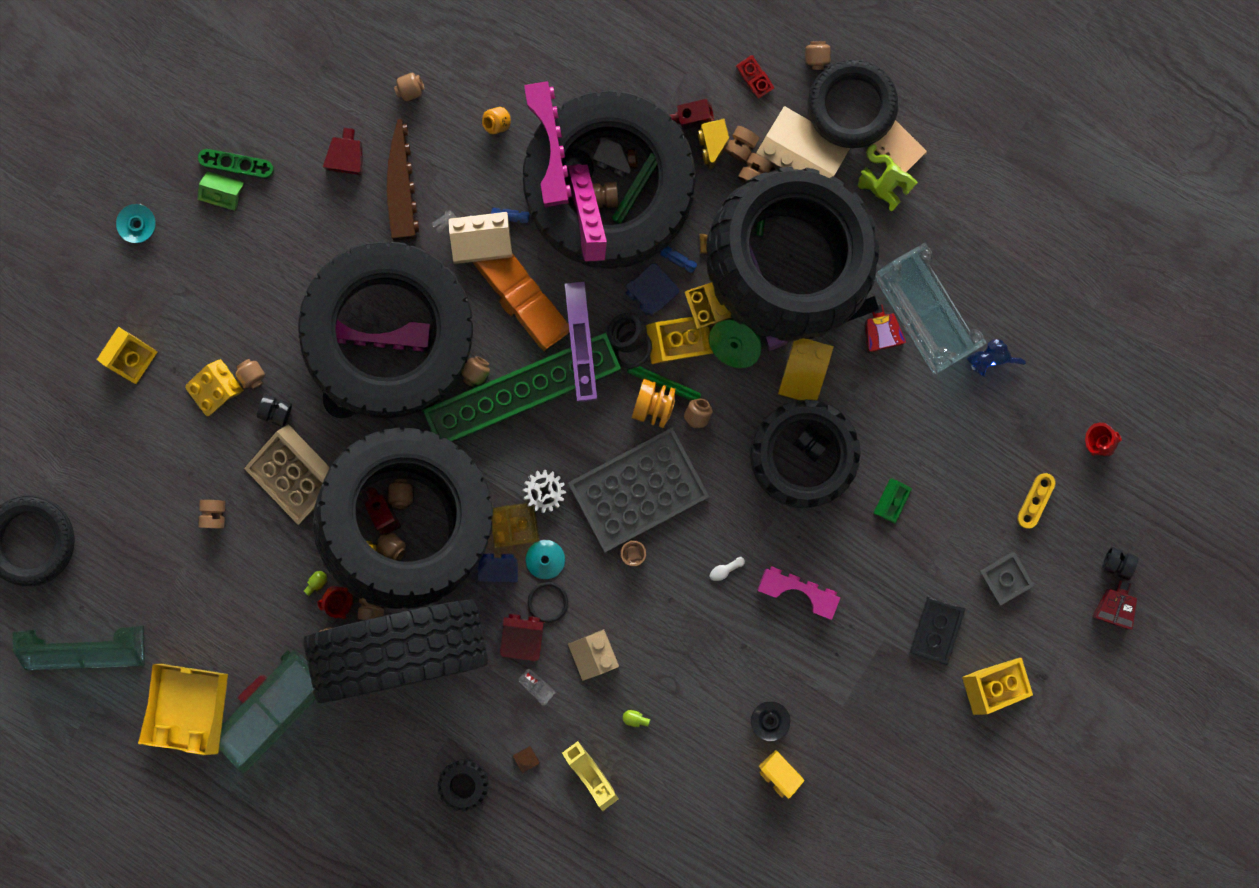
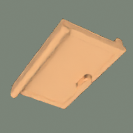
M896 120L888 133L879 141L873 143L877 146L876 151L880 155L886 154L891 157L894 163L901 167L904 172H907L923 155L927 154V151Z

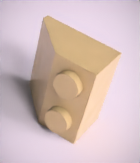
M605 629L568 644L582 681L619 667Z

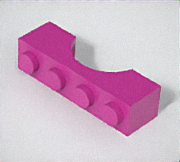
M772 566L770 570L765 568L757 591L777 598L786 590H800L808 596L813 613L832 620L840 597L836 596L837 592L828 588L822 591L818 589V584L810 581L804 584L799 582L800 577L789 574L788 577L781 574L782 570Z

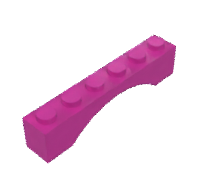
M548 81L524 85L528 109L541 121L550 140V162L546 175L541 182L544 206L550 207L569 203L568 197H572L570 185L565 183L568 171L567 166L562 165L561 158H565L564 147L559 146L558 138H562L560 126H556L555 119L559 117L557 106L553 107L552 99H555L554 88L549 87Z
M568 165L566 184L570 185L571 195L577 209L584 260H605L607 241L588 165Z
M337 319L335 331L339 344H346V341H354V345L358 346L373 343V347L385 348V345H393V349L405 350V347H413L412 351L424 352V349H429L432 325L410 322L392 332L368 334L351 329Z

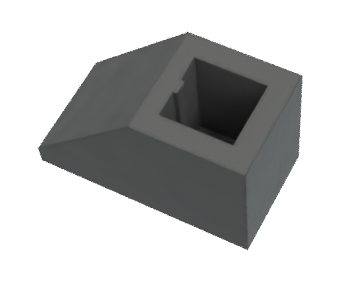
M602 137L593 157V162L596 163L595 166L603 170L607 168L614 170L613 173L622 178L624 176L629 177L631 170L621 145Z

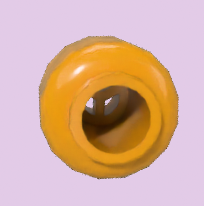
M496 107L484 112L482 125L488 133L492 135L499 134L509 129L511 118L505 108Z

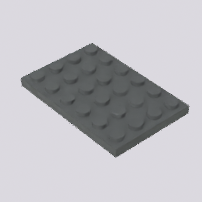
M673 427L568 482L604 552L709 498Z

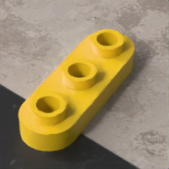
M1043 473L1035 478L1017 516L1018 524L1026 529L1033 528L1037 524L1055 487V479L1052 475ZM1043 479L1047 481L1046 487L1041 485ZM1034 497L1039 500L1037 505L1032 502ZM1025 515L1030 516L1029 522L1024 521Z

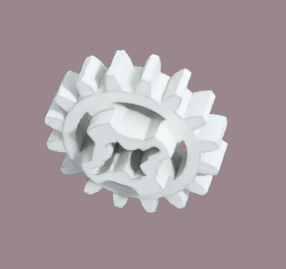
M543 470L542 475H540L539 471H536V477L530 475L528 477L530 482H524L527 488L523 489L522 492L527 493V496L523 499H529L530 502L527 506L534 505V511L541 508V513H545L547 508L549 512H552V506L558 508V501H564L561 495L565 494L566 491L561 490V487L565 484H559L558 481L561 477L554 478L553 471L549 475H547L546 470ZM538 479H545L542 484L534 483ZM552 483L555 485L557 492L553 490ZM546 486L548 494L541 498L542 491L540 489ZM531 491L535 493L536 500L533 499ZM546 499L553 500L550 504H543Z

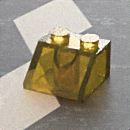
M528 503L493 508V518L491 521L493 522L492 532L495 548L540 541L534 505L528 507Z

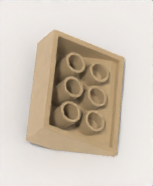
M784 106L756 154L770 161L775 169L783 167H793V169L798 170L812 168L819 170L821 175L830 178L834 177L850 148L830 143L816 131L810 120Z
M288 424L270 438L244 469L299 525L314 511L318 493L330 467Z

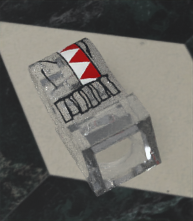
M530 669L518 680L543 706L556 693L551 686Z

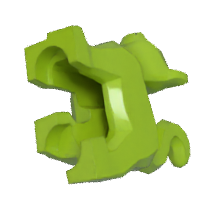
M872 144L866 151L867 158L876 164L884 162L887 167L879 179H876L872 171L865 167L861 171L862 175L859 178L858 187L871 190L876 197L890 204L889 210L893 211L901 202L893 190L900 186L903 189V193L907 195L918 182L910 174L902 171L901 167L896 165L891 157L886 154L876 156L874 151L877 146Z

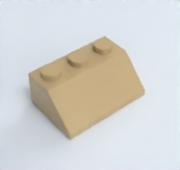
M507 212L449 219V233L454 264L512 257Z

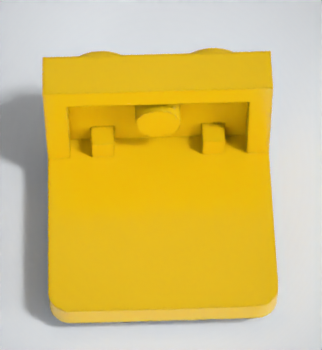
M221 359L206 365L185 386L188 393L206 416L212 415L228 399L244 391Z

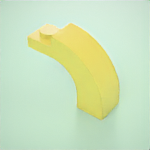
M578 741L562 753L570 767L588 788L602 811L619 799L604 774Z

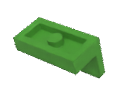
M206 172L199 183L198 200L235 211L238 206L239 193L244 186V182Z

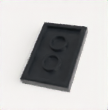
M927 596L909 653L948 665L965 608Z

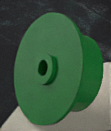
M733 318L716 323L709 334V344L715 356L726 365L735 368H746L756 363L761 355L762 347L760 336L754 333L753 329L743 323L740 325Z

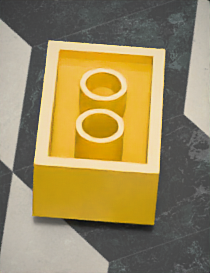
M693 317L645 325L647 335L652 343L651 364L713 353L709 344V326L697 329Z
M805 338L793 341L778 394L796 400H818L834 346Z
M1022 658L981 669L962 677L973 715L990 714L1033 696Z

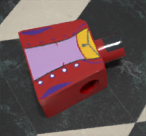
M882 304L878 305L880 310L872 312L873 318L865 321L867 353L906 343L894 313L885 315Z

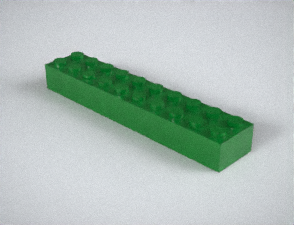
M606 333L591 338L595 382L620 372L621 367ZM571 347L424 409L423 412L432 433L439 435L441 439L446 438L451 442H455L575 391Z

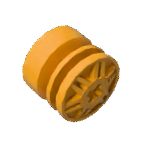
M643 379L631 418L644 422L649 414L652 415L651 425L655 424L656 417L661 418L659 427L664 428L672 413L676 389L671 387L667 396L664 395L665 385L662 386L658 393L655 392L656 382Z

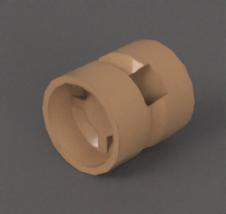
M737 126L732 135L733 140H729L724 151L731 157L746 163L751 154L750 148L755 147L759 137L752 131L742 126Z
M751 153L746 161L747 167L742 168L738 178L745 183L752 177L765 172L769 173L773 164L764 157Z
M606 182L604 187L601 184L592 183L598 209L602 208L603 204L607 208L618 207L617 182Z
M200 500L199 511L202 512V515L199 516L198 527L224 528L225 517L222 516V513L225 512L226 501Z
M629 541L621 549V558L629 566H638L646 558V549L638 541Z
M363 598L359 599V603L362 605L358 608V619L369 620L384 616V609L382 607L370 604Z

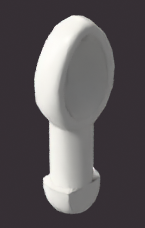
M738 557L727 565L716 566L710 573V579L713 581L725 579L729 572L745 564L744 558Z

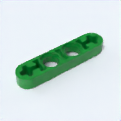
M203 149L198 154L199 163L206 168L268 179L274 174V166L264 159L211 149ZM209 154L210 157L217 159V166H215L216 162L208 160L206 163L203 156L206 157ZM224 157L231 158L232 163L229 167L222 166L221 161ZM245 160L251 163V167L247 171L241 170V163ZM255 162H258L256 164L258 167H264L267 164L270 170L263 174L261 170L255 169Z

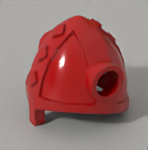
M1101 422L1089 427L1085 436L1086 447L1093 456H1111L1114 454L1118 443L1122 441L1118 432H1115L1106 423Z
M331 586L326 590L322 599L317 602L318 607L331 617L345 619L352 606L353 596L348 592L347 588Z

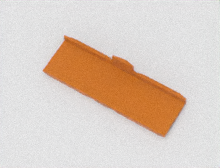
M513 253L512 257L473 262L478 271L501 297L499 303L510 316L515 314L521 325L544 352L570 333L567 321L548 297L542 293L536 282L530 278Z

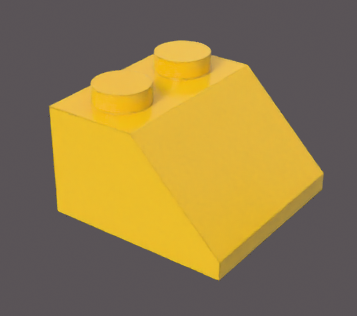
M118 327L97 360L110 370L137 384L157 354V351Z

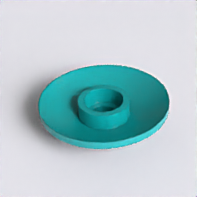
M141 204L126 206L120 211L116 219V228L119 235L131 243H141L148 240L156 227V220L152 211ZM140 221L141 223L139 228H135L134 226L135 222Z
M541 540L534 543L526 554L528 570L532 575L540 579L556 577L562 571L565 564V555L562 548L550 540ZM547 556L549 558L548 563L544 564L541 558Z

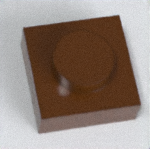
M531 746L513 755L522 773L540 763Z

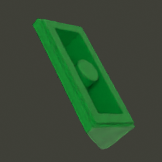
M892 478L889 479L874 514L895 524L912 488Z

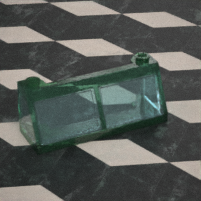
M144 626L120 628L114 633L113 641L46 644V639H40L36 636V630L13 632V653L24 670L144 666Z
M295 649L291 652L287 650L280 657L282 661L280 665L222 723L219 749L242 774H245L316 700L313 692L315 688L312 687L307 660Z

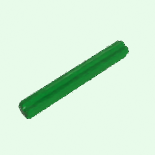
M653 153L646 160L612 216V219L618 224H622L657 167V161Z
M640 366L633 369L628 368L627 370L629 374L640 379L656 382L658 387L662 388L665 385V390L670 391L671 387L675 388V394L690 401L701 397V393Z

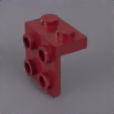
M509 614V617H504L500 655L537 661L540 657L544 622H540L538 617L529 616L528 620L520 619L521 615Z

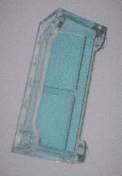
M923 243L877 271L875 280L933 375L984 346L987 342L980 331L976 329L970 330L930 266L929 263L932 262L933 254L927 244Z

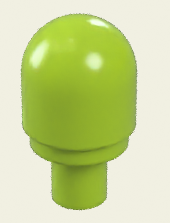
M323 571L313 573L308 579L307 583L309 585L304 592L310 596L314 590L318 591L327 582L326 573Z
M627 710L622 717L626 725L635 728L640 727V725L649 727L650 719L644 718L643 714L634 710Z

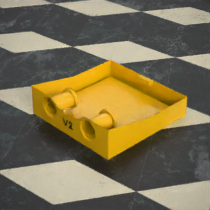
M153 664L148 705L138 744L178 749L202 755L218 754L228 674L166 664Z

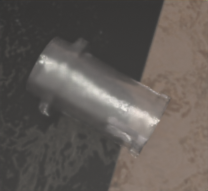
M451 210L445 211L444 215L431 224L435 228L441 223L442 225L435 229L440 233L449 226V219L457 217Z

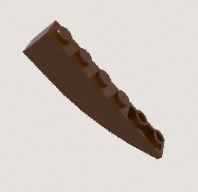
M398 119L396 123L387 171V203L391 238L393 241L417 238L416 233L420 232L419 222L415 221L414 213H417V204L412 199V194H415L414 182H410L413 168L412 163H408L407 156L411 155L410 144H406L405 136H408V126L404 124L402 119Z

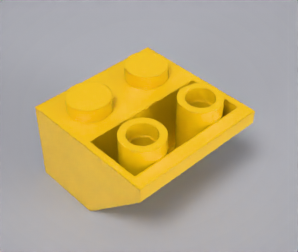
M725 119L701 124V129L697 134L700 146H704L702 153L704 164H708L709 169L714 168L728 144L729 136Z
M712 282L684 292L697 329L712 326L722 320L732 318L731 312L717 300Z
M777 750L759 765L761 769L760 775L768 783L772 781L775 784L773 788L782 798L786 796L789 799L805 781Z

